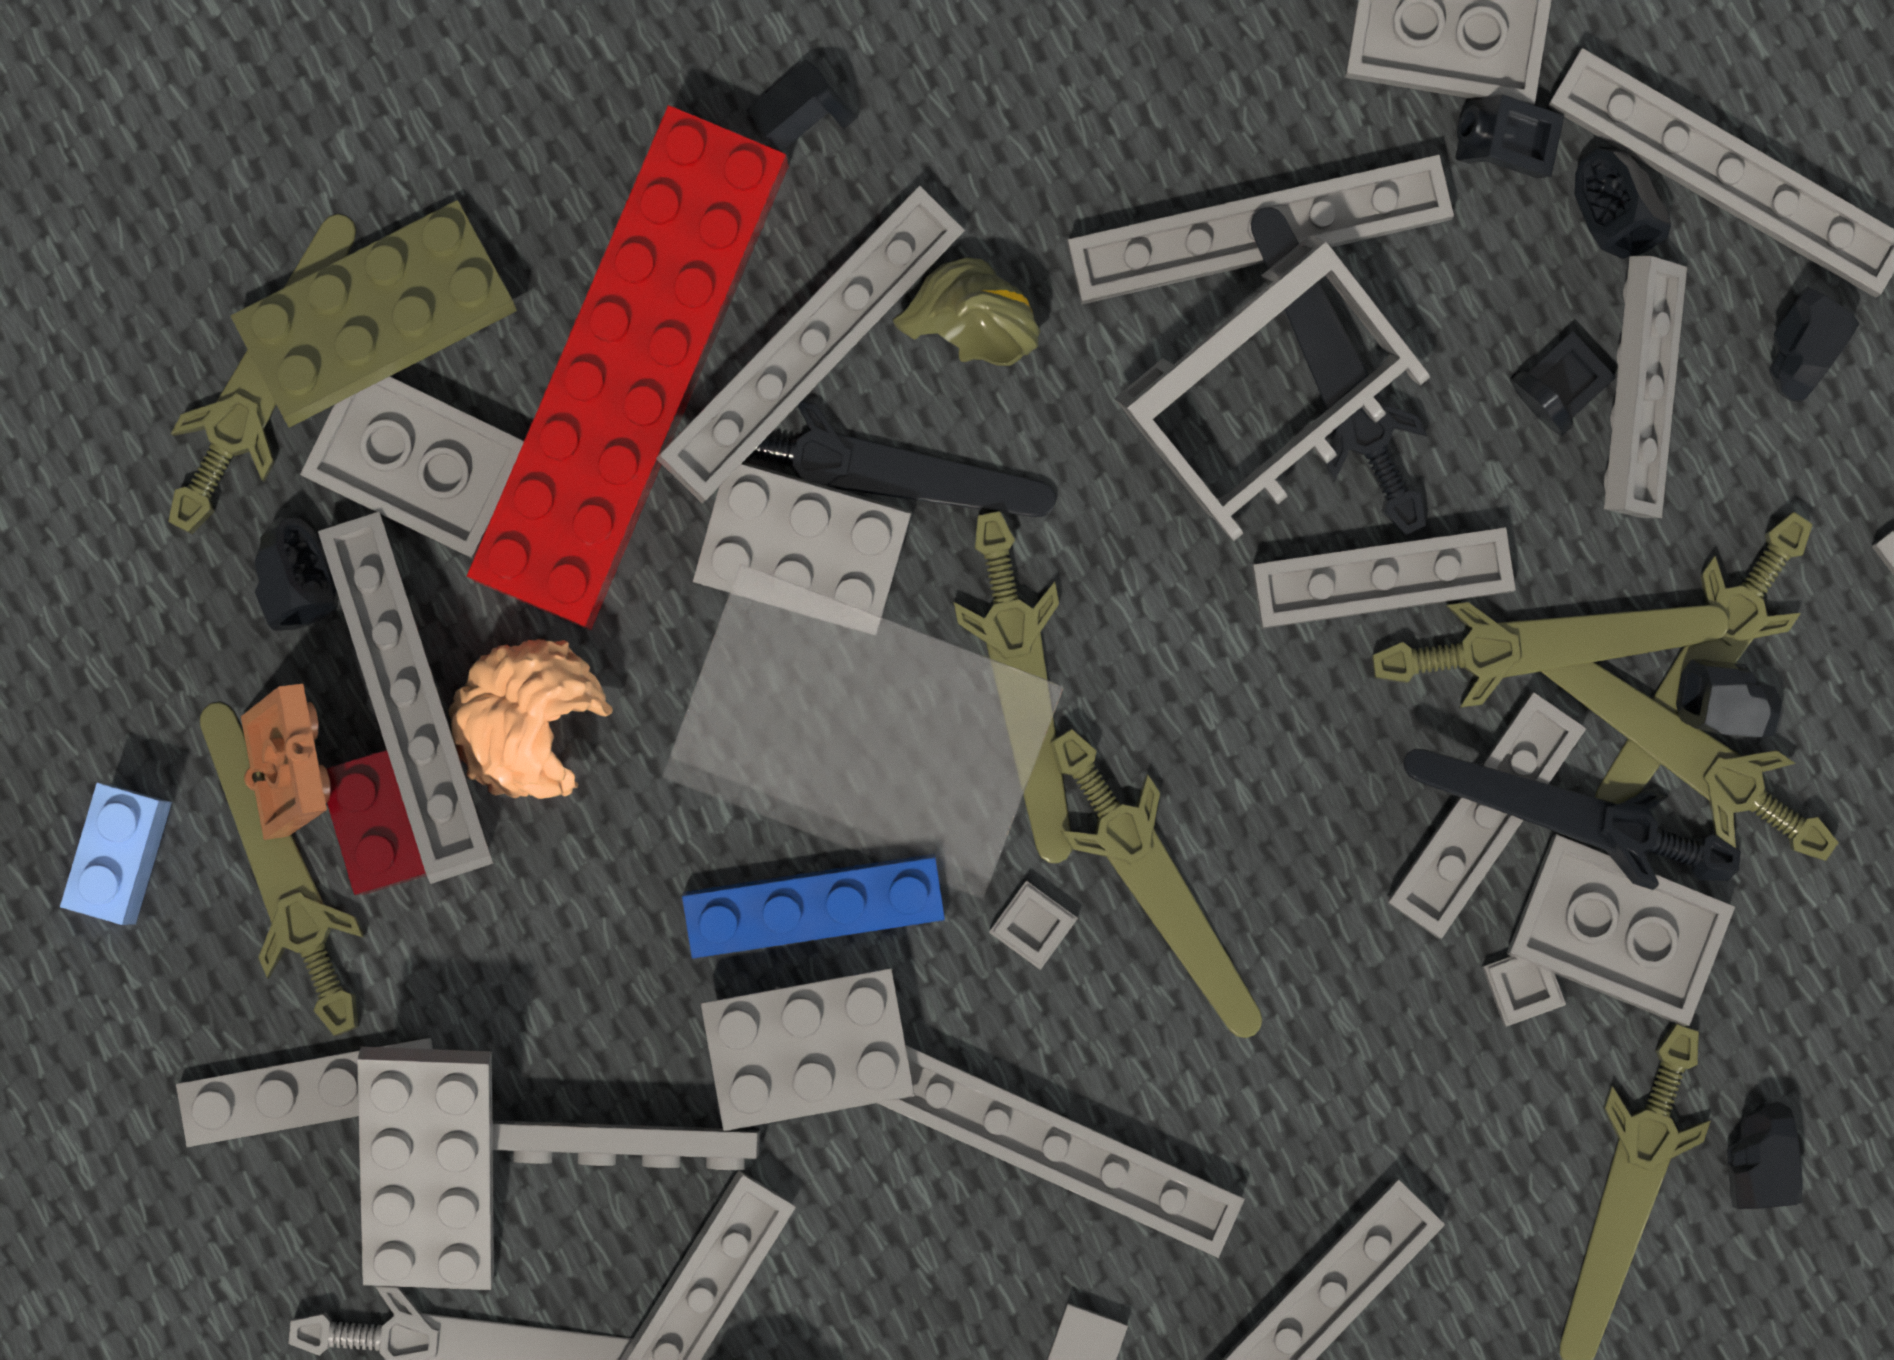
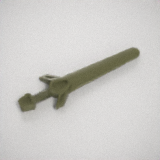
M341 214L329 216L321 224L285 287L346 257L355 240L356 228L354 222ZM248 349L217 402L181 414L171 432L172 436L206 430L209 442L211 443L209 446L211 451L207 450L208 456L203 457L205 462L201 461L200 463L202 468H197L199 473L195 472L194 476H196V479L192 478L191 480L193 485L189 484L188 487H182L174 491L168 522L190 534H193L215 512L210 500L212 497L210 492L214 493L215 489H213V486H218L215 482H220L221 478H219V475L223 476L222 469H227L225 464L229 465L230 461L228 459L250 452L263 482H265L275 463L264 429L276 403Z
M1000 511L979 515L977 517L975 550L984 555L985 559H988V562L985 563L986 566L989 565L990 567L987 568V572H991L988 578H992L989 584H993V587H990V589L995 592L992 593V597H995L993 599L994 605L986 617L983 618L954 602L957 623L987 645L1036 849L1040 857L1048 863H1060L1066 860L1072 852V848L1061 833V830L1071 831L1063 777L1059 773L1050 743L1056 739V731L1040 633L1059 605L1055 582L1051 585L1034 608L1019 600L1018 595L1014 594L1017 592V589H1013V586H1016L1015 583H1012L1014 576L1011 577L1010 575L1013 573V570H1009L1012 564H1008V561H1011V559L1007 558V555H1010L1009 549L1015 539Z
M1792 512L1767 531L1765 538L1768 551L1764 550V556H1760V561L1756 562L1757 567L1754 566L1752 568L1754 572H1749L1750 578L1746 577V582H1743L1738 587L1726 589L1716 556H1712L1700 574L1706 605L1719 606L1726 612L1729 619L1728 631L1722 638L1716 641L1684 646L1652 698L1653 700L1679 716L1676 700L1681 673L1692 659L1736 663L1754 638L1789 632L1801 613L1767 616L1763 593L1766 594L1768 592L1766 587L1770 588L1772 586L1770 582L1774 583L1775 579L1773 577L1777 578L1779 575L1777 572H1781V567L1786 565L1784 561L1788 562L1790 558L1804 554L1812 523L1797 513ZM1627 739L1599 785L1595 797L1620 804L1640 794L1661 764Z
M1465 602L1446 605L1470 629V632L1461 643H1457L1456 646L1450 644V647L1446 644L1444 648L1439 645L1437 649H1435V646H1431V650H1429V647H1425V651L1419 648V651L1416 652V648L1411 649L1404 642H1401L1372 655L1375 678L1408 683L1414 674H1419V670L1425 673L1426 669L1428 672H1432V669H1434V672H1436L1438 668L1443 671L1444 667L1447 670H1451V666H1453V669H1457V665L1459 668H1464L1475 676L1477 680L1459 708L1482 705L1505 677L1716 641L1722 638L1728 631L1729 619L1726 612L1719 606L1701 605L1496 623L1471 603Z
M1595 662L1540 671L1709 800L1715 835L1736 848L1733 813L1748 810L1752 813L1755 812L1756 816L1761 814L1760 818L1762 820L1766 818V823L1772 822L1771 826H1777L1776 830L1778 831L1782 829V834L1788 833L1787 837L1789 838L1790 848L1793 851L1826 861L1839 842L1819 817L1804 818L1800 816L1798 818L1799 814L1797 812L1793 814L1794 810H1788L1787 805L1782 806L1783 803L1781 801L1777 803V798L1772 799L1773 796L1771 794L1767 796L1762 772L1796 764L1779 751L1774 750L1741 756L1704 731L1683 723L1677 714Z
M221 702L210 703L203 709L200 715V727L272 923L258 958L268 979H270L286 948L300 953L302 958H306L303 960L304 964L308 963L305 967L311 970L308 974L313 975L310 979L315 981L313 986L318 987L315 990L316 993L320 992V995H318L319 1000H317L313 1011L334 1036H339L359 1027L355 994L343 990L342 986L338 987L340 981L335 980L338 976L337 974L333 975L335 969L330 968L333 964L332 962L328 963L331 959L325 956L328 952L323 951L326 948L324 944L332 928L359 937H365L355 916L323 903L292 835L283 838L263 839L255 791L249 789L244 781V775L250 768L244 732L229 705ZM255 772L252 775V779L255 783L257 781H264V775L262 772Z
M1072 729L1052 740L1050 743L1059 773L1072 776L1073 779L1077 778V785L1081 784L1079 788L1085 790L1083 794H1088L1086 799L1092 801L1090 802L1091 806L1095 805L1093 810H1098L1097 816L1099 818H1097L1094 834L1061 830L1072 850L1107 857L1229 1031L1237 1037L1248 1038L1254 1036L1261 1028V1012L1154 830L1160 792L1149 775H1145L1136 806L1120 804L1118 800L1114 801L1116 799L1115 795H1110L1113 792L1112 790H1107L1109 786L1108 784L1104 785L1106 781L1100 779L1102 775H1097L1099 770L1093 768L1095 767L1093 762L1095 761L1097 750Z
M1673 1024L1660 1042L1655 1052L1659 1060H1661L1660 1065L1662 1069L1658 1068L1660 1075L1656 1074L1658 1081L1654 1080L1656 1087L1652 1086L1654 1093L1650 1092L1652 1099L1648 1098L1650 1104H1646L1645 1109L1630 1115L1613 1086L1609 1088L1603 1108L1619 1140L1561 1339L1560 1356L1562 1360H1593L1595 1358L1671 1158L1703 1143L1711 1120H1706L1678 1131L1672 1118H1670L1671 1112L1669 1111V1109L1672 1110L1673 1108L1670 1104L1675 1102L1672 1098L1677 1096L1674 1092L1679 1090L1676 1086L1681 1084L1678 1080L1683 1078L1680 1074L1684 1073L1685 1069H1690L1698 1063V1031Z

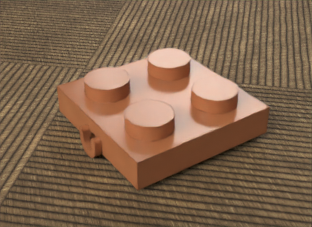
M303 684L277 687L241 716L250 768L244 775V781L249 789L255 791L264 840L288 837L327 810L326 803L330 798V780L326 768L322 764L318 765L314 740L318 735V717L314 705L306 701ZM262 772L264 774V781H257L255 783L252 779L253 773Z

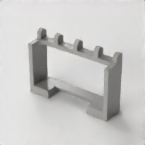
M1309 235L1261 275L1268 284L1263 291L1178 362L1172 364L1162 358L1114 398L1207 515L1218 523L1233 542L1243 534V531L1231 515L1263 489L1277 505L1287 498V494L1275 479L1312 448L1326 464L1336 457L1337 454L1325 440V437L1359 408L1362 407L1375 423L1378 422L1386 413L1374 396L1406 370L1408 376L1419 386L1430 378L1422 364L1328 243L1312 235ZM1323 276H1326L1385 351L1388 358L1380 367L1234 489L1221 498L1216 499L1153 419Z

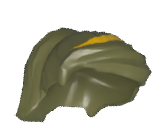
M971 257L954 260L939 266L926 277L907 309L892 319L899 331L914 340L921 335L938 333L942 338L959 348V360L961 362L984 360L996 366H1011L1020 360L1023 355L1028 356L1039 346L1038 336L1041 332L1034 320L1029 302L1022 291L998 277L988 262Z

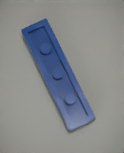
M935 854L686 891L682 894L692 959L945 920Z

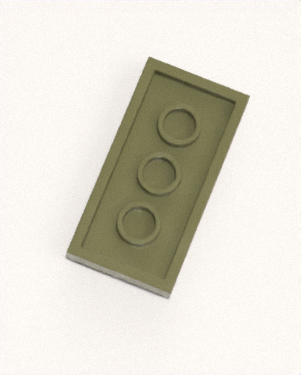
M456 200L230 316L279 411L290 428L507 317L517 310L460 203Z

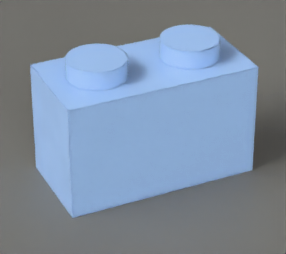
M97 783L60 907L120 925L136 924L172 802L115 785Z

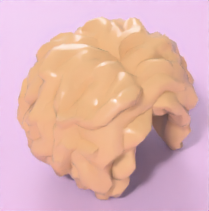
M537 639L535 641H524L519 646L510 647L506 644L493 648L489 655H482L471 666L466 686L461 687L455 692L453 698L455 702L449 708V716L452 719V737L458 756L467 764L468 778L486 785L488 791L495 796L506 794L512 798H519L520 796L527 797L530 795L537 799H544L559 795L566 797L571 794L573 788L578 787V783L575 782V774L572 770L563 767L560 760L551 751L554 735L550 729L549 722L557 720L561 715L568 714L570 711L584 712L589 710L600 716L612 714L613 708L606 702V695L598 679L589 672L590 666L572 652L567 641Z

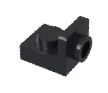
M1503 94L1470 99L1457 125V138L1459 141L1455 158L1467 164L1486 161L1537 179L1552 177L1564 115Z

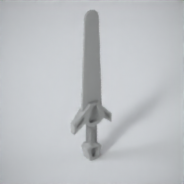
M375 1286L394 1314L386 1323L378 1325L376 1328L374 1324H371V1328L369 1324H365L362 1327L360 1323L358 1327L356 1323H352L350 1326L347 1322L345 1326L343 1322H339V1325H337V1322H334L326 1312L294 1318L290 1321L288 1344L319 1356L329 1347L334 1348L335 1344L337 1348H341V1345H343V1348L346 1349L348 1345L350 1349H353L354 1346H356V1349H360V1346H362L363 1350H366L367 1347H369V1350H373L374 1347L375 1351H379L385 1360H620L633 1338L421 1313L400 1287Z

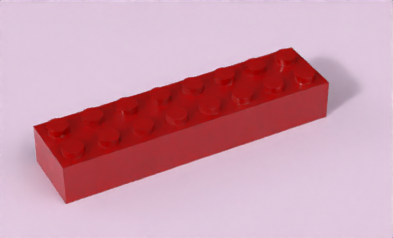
M670 105L667 106L466 577L590 631L592 630L662 464L656 457L673 440L789 168L785 153Z

